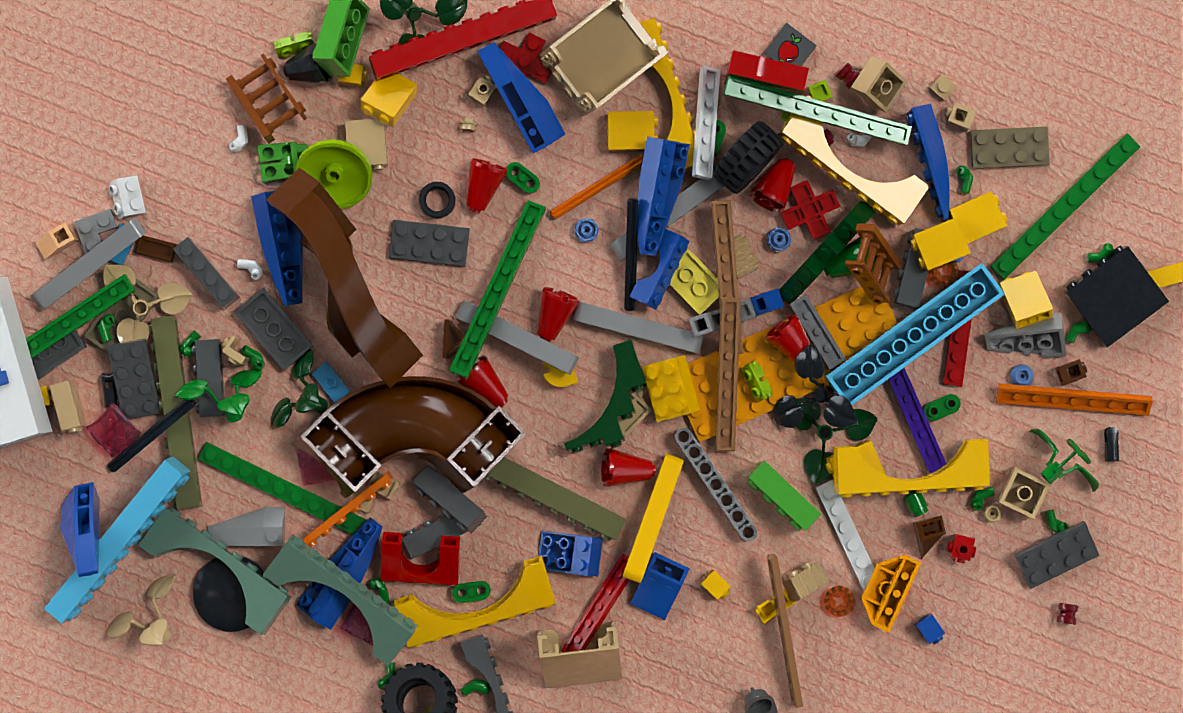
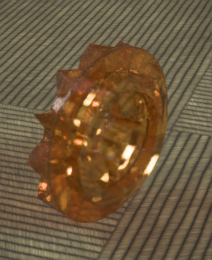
M949 262L929 270L930 280L937 286H950L957 280L959 275L957 263ZM947 264L946 271L950 275H943L940 279V271L936 268L942 269Z
M844 586L832 587L826 592L824 598L825 608L834 616H845L854 608V595L851 590ZM843 595L842 600L846 604V606L839 604L836 608H834L836 606V601L832 597L834 596L839 598Z

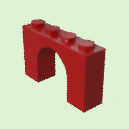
M383 532L381 543V581L458 585L461 537L441 535L439 558L429 565H417L407 560L403 554V533Z

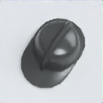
M753 687L750 688L751 692L744 698L745 713H778L772 696L763 689L755 690Z

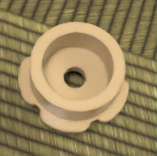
M463 118V121L459 122L460 131L475 132V127L478 126L477 123H474V119Z
M993 504L987 505L986 509L982 512L983 517L989 523L999 521L1001 518L1000 507Z

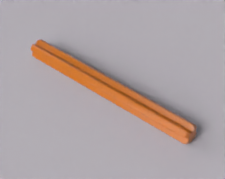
M644 152L550 211L552 217L558 219L641 167Z

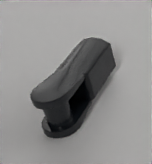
M113 372L108 375L102 373L105 408L117 407V392ZM106 382H112V387L107 388Z
M1107 427L1104 431L1105 462L1119 461V431L1116 427Z

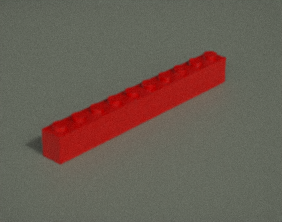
M521 0L515 3L516 6L510 8L504 6L497 9L498 12L496 13L486 12L481 14L479 19L473 20L469 18L462 21L461 25L455 26L452 24L444 27V31L438 33L436 30L426 34V37L420 39L419 37L411 38L408 40V43L403 45L400 43L393 44L389 50H376L369 56V62L376 81L555 20L558 15L552 0H531L528 2Z

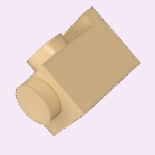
M487 75L485 78L480 76L472 90L468 93V96L485 107L497 87L491 77ZM483 85L487 87L485 92L480 91V87Z
M955 103L952 107H948L945 117L948 118L946 123L968 131L976 111ZM956 114L961 115L962 119L960 121L956 120Z
M379 472L378 475L375 473L370 484L377 481L384 473ZM394 478L390 480L392 484L385 490L380 488L376 492L392 500L401 482Z

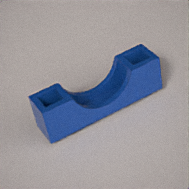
M665 229L658 248L660 263L657 270L648 278L638 279L629 297L638 303L656 310L662 301L667 287L671 283L675 270L679 267V262L686 252L690 241L680 234Z

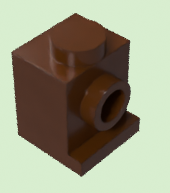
M1080 359L1055 368L1062 386L1087 377L1085 374L1087 373V367ZM1070 368L1075 371L1073 376L1068 372Z

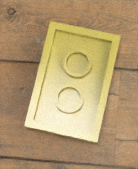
M687 248L679 262V267L674 272L670 286L698 315H701L719 298L718 281L714 274Z

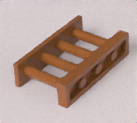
M263 53L260 56L265 64L241 80H235L230 75L226 78V81L265 140L270 144L275 140L272 133H274L276 128L297 114H300L303 120H306L307 117L304 114L306 109L300 101L298 103L295 101L275 71L277 65L271 57L267 59ZM268 70L272 72L275 77L251 94L244 93L243 89H245L247 84ZM280 84L284 90L283 94L260 109L253 107L252 104L255 103L256 99ZM290 99L294 108L270 124L263 122L262 119L265 114Z
M857 223L856 232L862 239L856 261H846L845 264L873 303H890L891 299L884 291L889 272L892 269L900 270L902 263L875 224ZM869 249L866 262H864L867 250ZM874 259H876V260H875L874 267H873V270H872V272H871ZM881 268H882V272H881L880 279H879V282H878L879 274H880V271H881Z

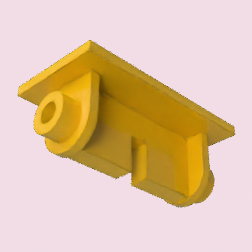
M785 589L783 590L785 597L786 609H788L789 607L794 605L796 601H792L790 595ZM772 596L773 600L771 602L768 599L755 609L764 624L777 616L774 596Z

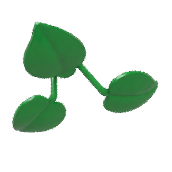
M248 369L234 374L230 382L232 385H236L235 395L221 401L207 387L208 382L205 380H193L184 384L175 394V398L193 400L208 392L217 403L218 409L225 412L228 422H237L242 419L244 410L250 401L249 395L239 393V388H247L255 384L261 377L262 370Z
M1031 429L1029 431L1046 441L1053 451L1049 462L1046 463L1047 467L1040 473L1049 484H1052L1057 478L1060 479L1064 475L1078 470L1090 483L1092 492L1099 488V483L1095 477L1077 463L1074 467L1062 472L1064 470L1062 466L1076 454L1087 464H1091L1087 454L1073 440L1068 439L1066 442L1074 451L1060 464L1056 461L1052 463L1059 452L1056 445L1040 429Z

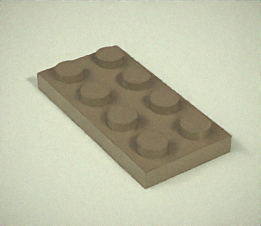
M1048 126L970 131L972 169L1050 165Z
M136 279L134 285L136 291L133 294L137 300L145 299L150 303L159 299L155 291ZM130 295L98 315L84 335L107 353V345L120 343L117 337L118 324L126 318L136 320L137 314L133 311L134 302ZM154 305L149 307L145 315L140 316L139 322H143ZM111 314L115 318V322L109 330L112 340L103 343L98 330V324L104 315Z

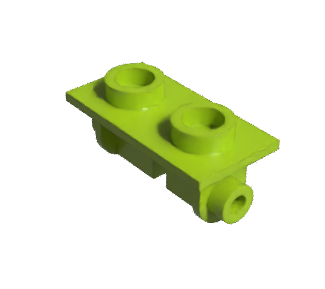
M305 31L295 34V41L293 42L290 36L277 39L274 44L278 57H290L314 44L311 32L307 33Z
M754 361L741 368L743 377L748 382L751 394L757 402L773 396L771 393L773 390L768 380L766 379L761 382L759 379L765 376L760 363L757 364Z

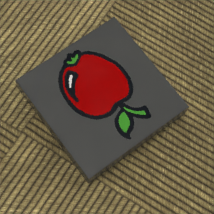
M786 23L763 54L772 60L802 66L817 45Z

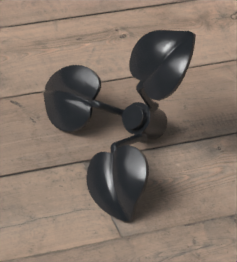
M809 344L798 354L794 366L801 378H809L810 382L819 386V388L815 390L813 398L799 404L793 395H787L779 399L774 408L775 422L787 428H794L801 424L804 417L800 407L817 401L820 403L825 402L827 408L823 412V417L829 425L840 428L857 423L858 419L855 416L850 401L841 395L834 396V390L830 386H824V383L814 380L821 378L825 369L819 351L814 345Z

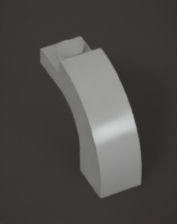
M751 299L740 302L741 322L757 317ZM720 309L689 319L695 337L720 329Z

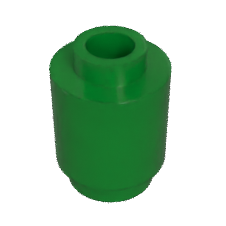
M909 490V494H905L902 497L908 510L914 517H918L928 511V504L922 493H916V490Z

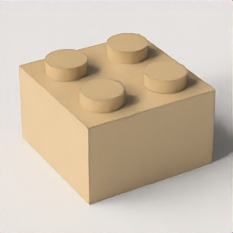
M871 56L851 88L871 107L887 113L907 83V80L887 61Z
M1012 468L997 503L1026 517L1035 519L1051 484L1022 470Z

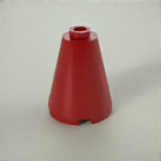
M477 158L471 159L466 204L470 207V211L475 213L485 211L507 174L506 168L497 164H490L489 161Z
M784 158L779 159L750 192V197L752 195L755 197L753 201L769 211L777 209V213L784 211L796 169L794 162Z
M544 287L542 290L537 334L540 338L550 342L557 338L579 304V300H577V297L564 291L553 292L554 288Z
M793 314L787 317L789 321H781L775 325L765 338L795 363L798 354L810 342L798 316Z
M482 355L478 358L480 361L474 364L468 379L458 376L460 379L456 381L460 385L480 394L495 407H503L508 402V393L488 358Z
M611 448L605 449L603 455H607L606 460H602L601 480L605 482L603 486L610 487L651 480V477L655 476L656 468L652 461Z

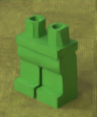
M296 141L257 145L262 182L266 184L287 180L295 172L299 156L308 145L297 144Z

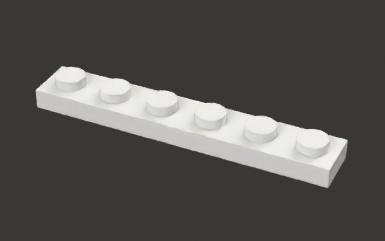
M708 66L700 67L692 176L705 180H710L713 176L720 70Z
M830 480L815 487L864 591L873 573L874 566L841 495L835 493L834 480Z

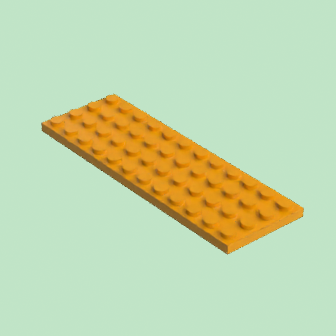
M862 287L814 307L846 358L845 361L898 324L889 303H873ZM775 325L742 339L743 354L738 356L736 426L773 410L778 400L784 396L793 395L798 399L819 388V386L810 382L809 378H801L795 370V363L767 341L765 337L768 336L767 333ZM807 335L810 344L814 345L809 336ZM719 350L688 363L700 411L687 414V417L699 442L716 435ZM754 361L757 364L760 363L765 376L759 378L762 382L767 379L773 390L771 392L773 396L757 402L752 396L751 388L744 379L741 369ZM824 362L825 370L823 376L819 379L814 380H816L819 383H824V386L829 385V383L826 381L824 377L844 362L840 363L839 365L835 366L830 370Z

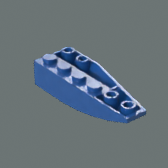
M494 42L477 51L533 154L565 135L548 100Z
M932 105L916 106L907 112L905 117L906 123L912 126L913 134L911 138L914 146L917 145L919 149L917 153L920 164L923 163L925 181H929L931 186L929 193L931 199H935L937 205L935 207L936 215L942 221H945L949 215L950 194L948 164L943 139Z
M647 137L638 189V240L640 254L653 256L657 254L683 183L690 144Z
M275 191L251 196L263 253L285 306L303 303L302 244L300 242L302 240V232L290 219L267 202L266 199Z
M94 482L74 486L61 504L60 530L79 577L97 574L99 569L100 499Z
M370 517L337 551L330 561L361 583L374 555L383 526ZM311 581L296 605L316 623L331 630L350 602V599L330 586Z

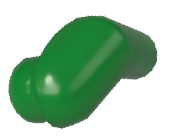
M1106 243L1099 253H1088L1087 262L1097 263L1104 257L1108 259L1113 255V245Z
M111 314L104 315L98 324V330L103 343L112 340L109 330L114 324L115 318Z
M194 330L180 346V353L185 357H189L193 353L191 347L195 344V340L200 339L201 335Z
M244 345L241 349V354L249 357L251 365L255 370H262L265 367V363L261 353Z

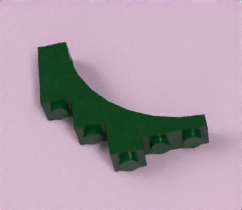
M860 200L779 289L781 298L788 304L794 302L857 234V223L866 224L876 211L867 202L865 203Z
M631 339L613 345L616 358V381L610 402L602 416L590 429L579 437L564 443L568 452L572 451V454L583 451V447L590 445L593 448L601 445L603 440L607 447L611 446V449L622 446L621 442L625 441L618 419L622 418V421L633 417L632 414H635L636 410L629 391L632 390L635 393L643 390V386L647 385Z

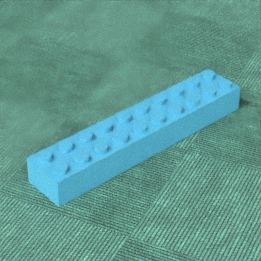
M981 263L824 378L837 395L846 397L851 405H853L1005 295V293L984 264Z
M174 456L164 460L99 540L98 573L79 577L75 570L44 609L61 624L66 621L70 622L73 618L75 619L82 612L80 608L84 604H88L94 597L92 593L104 585L106 582L104 578L109 574L111 575L117 569L116 563L124 560L130 552L128 549L139 542L142 538L140 534L152 526L154 523L152 519L157 515L159 516L165 510L164 504L172 501L177 495V488L187 483L190 479L188 475L191 471Z

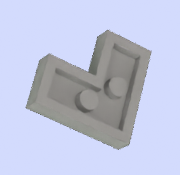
M111 209L74 222L85 254L102 242L101 233L118 228Z

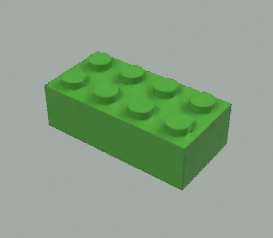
M329 0L312 58L330 76L350 77L370 8L362 0Z
M762 461L748 475L747 478L750 480L748 484L755 491L759 489L763 493L761 497L769 504L774 503L777 506L775 510L783 517L788 516L791 519L789 523L796 530L800 531L802 529L806 531L821 515L815 507L766 461Z

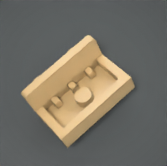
M233 335L231 338L227 337L222 345L224 347L222 352L229 356L228 360L235 365H247L250 359L234 349L240 338Z

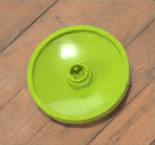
M322 140L310 145L302 152L296 164V170L301 168L322 184L340 209H346L358 204L366 197L371 188L373 171L369 159L358 147L342 140Z

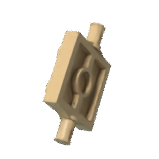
M648 388L644 392L643 390L635 393L632 390L629 391L636 413L632 414L633 417L628 420L622 421V418L618 419L625 437L653 410L645 403L643 398L649 392ZM610 399L598 410L601 414L607 408Z

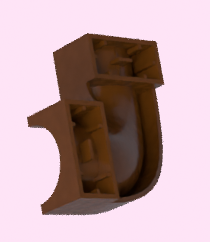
M298 168L266 200L304 234V238L300 241L301 244L316 255L328 280L326 319L329 332L352 358L361 352L378 376L391 388L423 354L404 331L379 313L353 255V245L349 237L357 229L322 184L304 170Z
M407 376L401 377L391 388L382 380L347 394L322 413L291 445L295 449L307 452L318 460L337 481L341 490L340 494L345 499L355 493L384 463L401 458L427 460L460 492L465 493L474 488L526 433L500 406L495 407L486 398L472 389L440 378Z

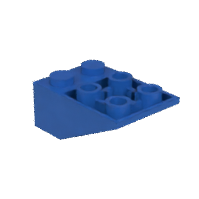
M542 531L539 556L542 555L546 570L598 577L603 538Z
M654 552L630 604L665 620L690 568Z

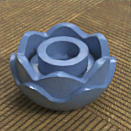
M590 218L579 220L575 227V235L583 242L593 241L599 232L598 225Z
M777 227L769 232L767 236L769 247L775 251L786 250L791 244L788 230Z
M1019 364L1010 372V379L1013 385L1030 386L1034 380V373L1029 366Z

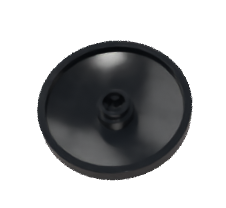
M242 556L244 563H251L258 568L257 572L263 576L264 571L256 562ZM219 558L211 560L200 570L194 582L193 601L198 614L208 625L221 631L237 632L249 628L245 624L246 600L238 578Z

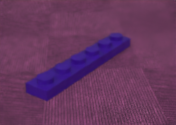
M903 368L890 377L888 381L929 473H932L947 463L907 372Z

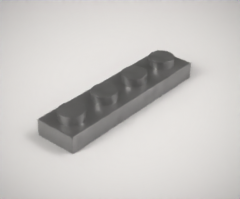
M805 294L789 304L794 314L798 316L804 330L815 348L819 351L828 369L830 370L844 362L846 358L807 295Z

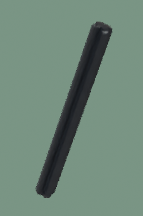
M636 198L627 200L624 309L626 311H634L636 301L629 297L636 284L639 201Z
M194 399L182 401L110 461L107 465L109 470L116 472L196 405Z

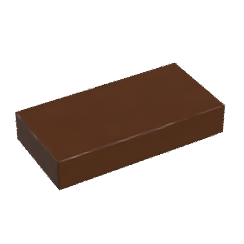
M142 235L138 238L134 253L173 263L175 255L173 249L177 244Z

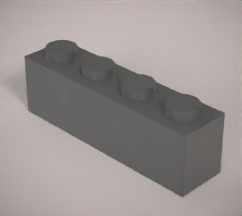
M915 228L913 232H909L907 243H910V240H912V235L924 230ZM910 243L908 251L905 250L902 261L905 264L904 268L899 270L897 280H900L899 287L894 289L893 298H895V304L918 309L928 271L926 272L924 268L921 269L917 258H920L917 250H913Z
M187 237L173 249L222 308L227 309L240 298L191 238Z
M195 340V345L192 346L193 356H196V364L193 366L194 375H197V380L207 381V387L221 401L224 399L221 340ZM208 392L199 397V402H196V413L200 417L225 416V412L218 409L217 403Z
M429 465L413 480L416 486L415 491L422 497L426 495L429 498L428 502L436 509L440 507L443 510L442 514L449 520L453 518L457 521L456 525L463 532L467 530L472 534L486 519L487 516L480 507Z
M441 514L439 515L440 520L433 523L431 519L421 524L422 529L416 531L413 528L405 532L406 537L403 538V542L411 559L440 546L441 535L460 536L468 531L465 530L463 532L456 525L457 521L453 518L449 520Z

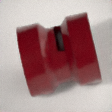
M847 63L835 76L838 80L844 79L843 82L848 89L851 88L860 74L859 72L852 71L853 66L850 63Z
M1059 603L1060 615L1057 616V622L1076 625L1075 613L1078 612L1079 606Z

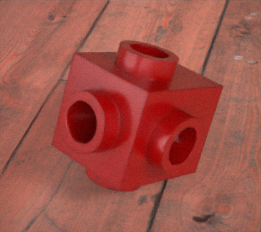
M954 534L953 540L949 541L947 552H950L949 556L954 557L953 561L964 564L965 560L970 561L971 558H974L976 553V547L974 546L975 538ZM961 546L964 548L963 552H960Z

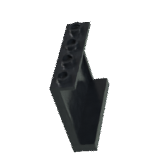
M1120 245L1112 251V256L1108 259L1104 257L1096 263L1098 265L1093 270L1089 268L1081 274L1082 278L1077 282L1075 280L1071 281L1065 286L1067 289L1063 292L1070 298L1099 337L1101 344L1106 348L1169 302L1129 246L1122 247Z

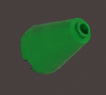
M860 237L845 246L824 269L826 276L830 275L831 278L853 275L845 263L846 261H856L862 242ZM869 249L867 250L864 262H866ZM874 259V262H873V266H872V269H871V272H872V270H873V267H874V263H875V260H876V259Z

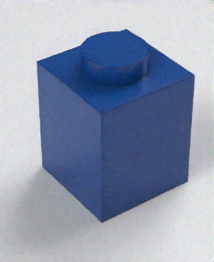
M779 289L751 297L756 316L784 307Z
M931 613L914 624L928 644H936L943 639L942 635L945 632Z

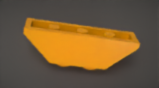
M903 554L876 564L861 596L871 625L890 633L922 562Z

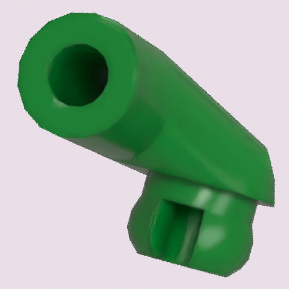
M958 166L956 174L962 181L960 192L969 194L973 175L966 166Z
M1087 321L1075 323L1071 326L1065 340L1074 344L1078 334H1088L1092 331V328Z
M993 487L977 490L971 499V507L974 510H981L985 498L995 496Z
M1054 509L1045 511L1049 529L1059 533L1069 528L1067 523L1056 519Z
M377 577L376 579H371V589H378L379 596L389 604L388 589L383 581Z
M395 662L390 663L389 666L386 665L387 674L383 679H379L377 683L380 689H383L384 684H389L388 678L391 674L393 676L396 675Z
M474 679L462 687L461 690L465 696H468L473 691L482 692L483 695H486L490 692L491 688L486 681Z

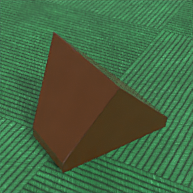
M449 319L444 321L442 358L450 359L459 350L465 337L461 330Z
M942 515L912 522L921 559L942 535L946 534Z

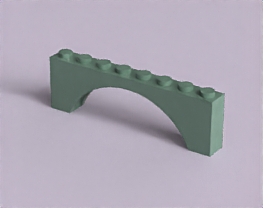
M174 507L171 509L165 508L138 546L153 557H160L179 549H199L222 560L236 575L243 589L246 600L245 624L260 635H265L291 599V596L287 594L289 591L282 585L277 587L264 575L257 572L258 568L253 564L244 563L242 561L243 557L234 551L231 553L226 550L228 546L219 540L215 542L211 539L212 535L204 529L202 531L197 529V524L189 518L187 520L182 518V513Z
M293 534L263 573L266 578L277 586L294 581H312L330 586L344 594L360 609L368 622L373 638V656L387 666L390 665L418 627L412 619L405 617L397 608L387 604L379 595L372 593L364 584L357 582L349 573L342 571L334 562L324 558L316 549L309 547L301 538Z

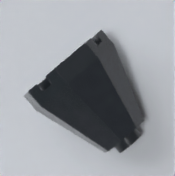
M316 44L308 46L286 61L284 74L289 80L321 84L331 82L332 76L312 58Z

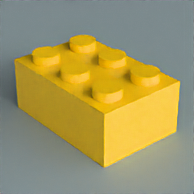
M685 355L642 366L657 422L700 411Z

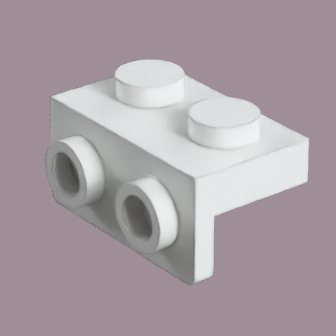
M137 176L118 178L110 182L109 193L113 196V210L118 220L146 213Z

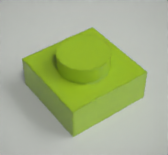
M826 79L807 87L813 99L824 102L833 98Z

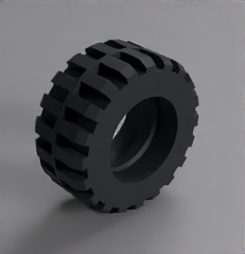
M756 122L734 143L713 170L714 177L732 193L739 194L775 157L783 146V139L764 122Z
M412 663L407 664L406 669L403 670L400 667L396 670L397 674L395 676L390 675L388 685L384 684L383 690L385 694L381 695V701L383 702L381 709L383 713H405L403 703L407 693L420 685H428L436 693L435 704L429 713H457L458 708L455 706V703H458V696L455 694L456 689L451 680L433 665L416 663V666H414Z

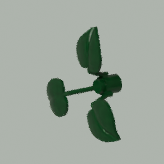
M380 0V8L386 18L397 20L405 14L410 20L413 35L404 33L398 41L401 45L408 43V40L411 38L419 37L420 39L425 37L422 34L416 35L414 21L420 19L422 13L439 17L441 24L449 26L456 24L462 19L468 4L467 0H437L435 4L437 13L425 10L423 7L419 8L412 0Z
M312 349L302 355L294 363L292 369L293 378H300V381L306 387L296 403H290V399L287 397L277 403L271 416L272 429L280 428L288 422L292 414V407L294 406L298 413L314 410L321 414L326 410L328 401L319 396L317 385L314 383L308 384L304 379V376L310 373L313 366Z
M798 398L797 403L799 404L810 398ZM816 401L800 407L804 417L801 424L796 427L801 430H808L814 424L818 428V437L822 439V450L813 449L804 458V468L812 482H822L831 475L827 471L825 464L827 463L826 458L833 455V453L825 452L826 441L833 437L834 432L847 429V435L851 439L863 440L871 434L878 420L874 414L863 409H853L858 419L857 423L847 427L832 429L828 425L820 426L816 422L821 416V408Z

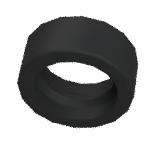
M431 182L421 190L419 204L427 216L441 219L448 216L455 207L456 197L453 190L447 184ZM441 189L447 193L449 202L444 210L433 211L427 206L426 197L431 190Z

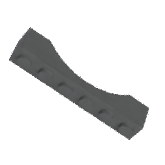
M482 634L462 641L461 646L466 661L475 666L484 675L492 688L496 701V713H513L507 707V704L510 703L506 692L503 693L501 686L504 685L501 675H497L494 668L497 667L495 657L490 656L488 650L491 648L488 637L484 638Z

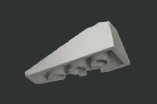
M1054 313L1053 318L1017 330L1013 324L985 334L987 350L1005 353L1017 351L1023 352V355L1028 356L1030 353L1040 354L1043 358L1067 356L1062 313Z
M264 507L208 526V532L212 535L211 539L215 542L219 540L227 546H284L285 507Z

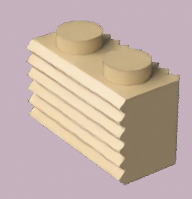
M741 234L734 237L737 279L759 268L757 264L760 263L756 254H751L748 248L751 245L747 237H742Z
M811 561L801 566V571L797 572V570H794L786 575L788 579L784 580L782 584L793 602L806 597L829 583L819 562L813 564Z

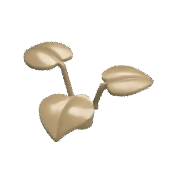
M107 264L104 268L103 278L105 286H107L123 274H126L134 286L136 275L128 266ZM171 282L161 285L157 290L160 299L150 303L145 299L137 300L133 293L130 294L134 302L133 311L137 316L136 320L126 318L118 324L117 337L119 342L143 338L147 340L149 337V326L145 322H139L140 316L145 315L150 306L161 302L160 307L165 313L171 315L178 314L192 298V292L181 284Z
M170 574L160 577L148 589L147 596L152 598V603L159 620L152 622L147 628L132 620L133 614L131 612H124L110 623L106 636L112 639L119 638L129 630L130 624H134L144 630L140 635V641L143 644L163 646L164 642L171 637V632L168 629L167 620L163 619L156 600L163 598L168 593L176 575Z

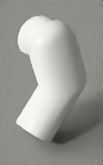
M246 125L237 126L238 137L233 142H230V150L239 152L247 145Z
M850 133L847 136V143L852 147H864L873 137Z
M238 259V269H247L254 280L262 277V269L256 261Z

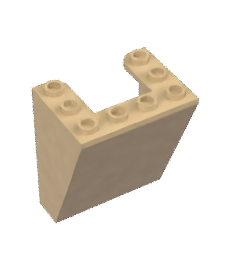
M625 0L607 1L539 54L542 57L540 60L543 65L552 70L553 78L558 83H562L565 87L564 92L566 95L575 100V106L585 115L600 107L668 53L663 45L657 46L655 38L651 39L629 10L631 7L625 4Z
M615 621L602 623L597 631L599 648L561 653L559 635L556 631L552 629L539 630L537 639L545 688L622 679Z

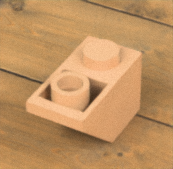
M65 222L46 233L36 242V245L46 260L79 240L70 224Z

